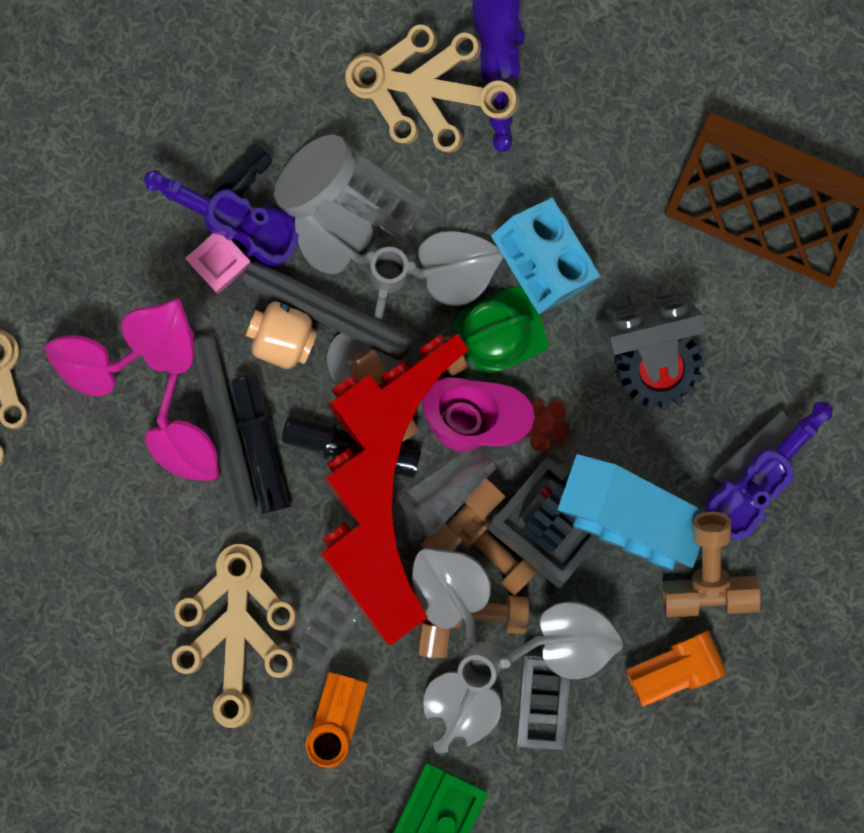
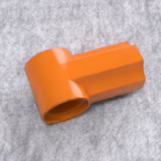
M709 630L670 646L671 650L625 669L642 707L667 698L671 694L687 687L688 690H692L728 674Z
M328 673L313 727L306 740L307 755L313 763L323 768L332 769L346 761L350 753L351 741L368 683L340 674ZM327 733L337 735L341 741L339 755L331 760L321 759L315 750L318 738Z

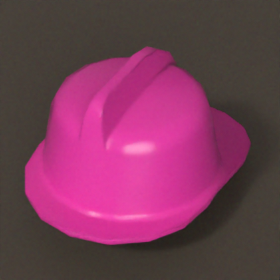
M447 377L437 380L422 400L423 414L430 425V430L434 432L437 439L443 445L455 451L468 452L482 445L509 446L521 441L531 431L535 420L533 406L527 397L513 387L498 383Z

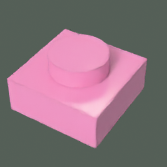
M215 233L209 236L185 258L217 295L240 276L251 263L232 240H227L223 235Z

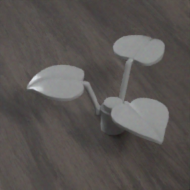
M337 198L330 204L324 200L321 204L315 206L319 212L312 216L295 218L296 233L299 234L297 242L300 251L306 261L316 270L335 275L343 272L351 259L357 264L370 263V281L379 290L374 319L382 322L388 293L400 290L406 282L407 274H412L417 278L427 277V290L438 302L448 306H462L471 303L485 291L503 259V255L498 247L491 242L475 235L455 231L436 233L428 237L420 245L418 258L424 269L417 268L414 262H408L406 255L395 247H384L376 253L369 252L367 255H360L358 253L366 250L372 240L371 220L363 208L351 201ZM343 333L338 334L331 342L327 353V368L335 385L337 386L352 375L346 365L348 360L367 349H375ZM375 350L386 372L402 361L405 362V357L403 360L397 361Z
M424 548L416 556L412 578L414 594L428 616L427 619L442 629L454 627L462 618L466 623L464 647L467 653L460 662L458 671H448L436 676L429 683L424 694L423 705L426 719L439 717L446 723V733L437 742H433L436 753L449 752L448 746L454 737L465 738L468 747L487 736L495 728L502 714V699L492 686L502 668L510 667L512 662L535 647L545 645L543 649L545 663L553 672L567 679H582L595 674L623 648V638L609 618L587 604L567 601L554 604L544 611L540 619L543 636L534 637L508 655H502L495 645L488 642L477 643L475 640V620L471 613L482 610L491 595V582L485 568L473 557L455 551Z

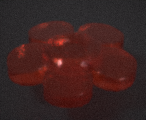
M535 398L530 400L535 420L531 431L525 437L533 434L530 440L531 447L536 451L543 452L549 449L551 445L550 437L556 442L565 441L569 435V428L566 424L558 421L565 418L566 408L560 402L553 401L549 403L545 412V404L541 399Z

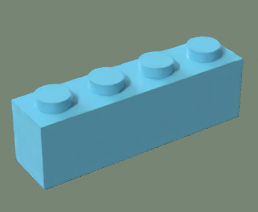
M579 454L576 455L557 509L575 518L574 528L597 535L598 539L622 547L623 551L645 558L646 562L668 570H673L675 563L691 568L694 567L700 545L696 544L693 540V519L705 511L616 464Z

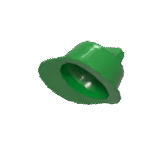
M522 286L505 289L472 303L459 313L452 324L455 333L461 337L469 350L466 352V355L479 373L490 374L503 371L537 356L549 347L541 316L537 313Z

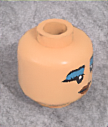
M275 301L267 306L264 313L255 310L245 336L253 339L251 350L256 358L283 369H291L297 362L305 364L318 330L312 328V319L309 314Z

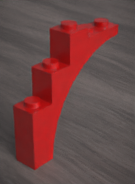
M439 334L419 349L423 357L408 368L405 362L402 361L380 378L385 383L381 388L371 375H367L360 380L355 374L350 375L331 389L336 398L327 403V406L359 448V451L354 454L350 448H347L330 460L326 465L331 471L322 479L355 524L349 528L343 522L322 538L325 546L317 552L382 642L388 646L394 644L428 618L409 586L397 551L392 519L393 478L403 437L418 405L441 374L469 350L458 334L447 340L442 334Z

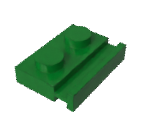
M426 762L393 833H470L488 792Z

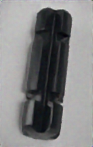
M252 145L243 155L244 160L241 163L237 161L212 186L214 191L211 194L206 192L204 196L211 198L221 190H230L240 197L256 181L254 176L257 173L261 175L271 165L272 159L270 155L259 145Z

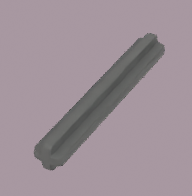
M252 261L244 272L243 281L246 286L280 303L309 314L311 318L397 361L403 360L410 349L411 338L408 335L258 261Z
M213 336L197 338L193 340L195 350L194 362L231 511L235 517L250 515L257 511V504L216 340Z

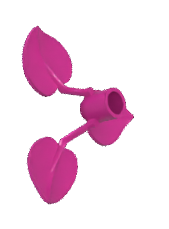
M179 298L159 305L139 307L133 309L125 316L121 324L122 333L132 351L116 362H109L108 352L102 344L84 336H61L50 340L45 345L44 351L59 376L72 388L88 396L99 397L109 394L116 384L112 372L120 371L139 356H144L145 362L152 369L169 372L157 418L160 427L150 428L145 434L147 448L153 458L163 468L177 476L199 481L219 478L221 474L218 470V454L208 435L199 427L189 422L175 420L169 423L168 411L178 374L186 372L193 364L195 357L194 333L190 328Z

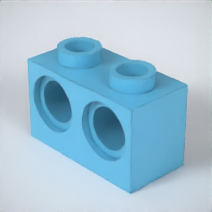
M553 197L512 216L491 235L538 314L578 295L601 277L590 255L584 250L570 227L568 219L561 212Z

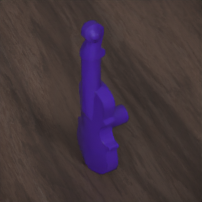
M473 0L472 11L475 21V32L479 33L481 39V75L487 83L493 81L510 83L520 73V63L517 56L519 52L518 46H521L525 40L523 30L517 28L521 26V21L519 20V0ZM500 93L495 97L494 105L497 110H502L508 106L506 93ZM512 116L504 120L490 117L489 122L496 134L493 137V145L497 152H506L512 146V136L509 128L512 123Z
M158 170L147 172L143 181L149 191L159 190L168 200L174 201L204 216V222L209 231L223 235L227 240L235 239L240 241L247 248L248 256H255L268 266H279L292 255L299 236L296 233L295 220L284 212L274 210L272 205L269 204L264 209L253 208L246 198L241 199L230 190H221L213 197L208 198L182 185V182L178 180H170L164 177Z
M816 402L813 405L812 413L799 420L797 425L775 449L763 448L757 451L751 462L743 467L744 471L737 480L733 482L724 480L722 486L707 498L705 512L715 511L730 517L732 522L731 539L743 540L749 537L758 523L766 520L763 509L769 506L771 498H778L781 490L788 487L794 479V470L790 460L811 437L817 434L818 428L822 423L831 419L833 408L828 402Z

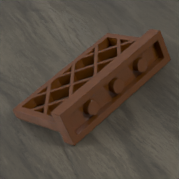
M710 112L664 215L834 289L864 223V178ZM706 143L725 152L731 169L705 178L699 158ZM732 154L749 162L736 166ZM756 164L767 170L773 187L748 197L738 171ZM696 168L700 181L688 185ZM774 173L786 177L790 181L779 185ZM733 174L742 199L717 209L708 183ZM796 183L808 187L815 206L790 215L781 189ZM703 186L712 211L694 218L677 210L684 192ZM817 191L834 199L821 203ZM775 192L785 218L759 227L750 201ZM840 201L857 208L858 210L851 226L833 233L823 208ZM745 204L754 230L739 236L726 232L719 213ZM818 211L827 236L802 245L793 219ZM714 216L719 228L701 220ZM787 222L796 248L782 254L769 251L762 232ZM756 234L761 247L744 239ZM847 234L839 250L835 238ZM827 241L830 242L836 259L828 276L811 269L804 250ZM799 253L803 265L786 257Z

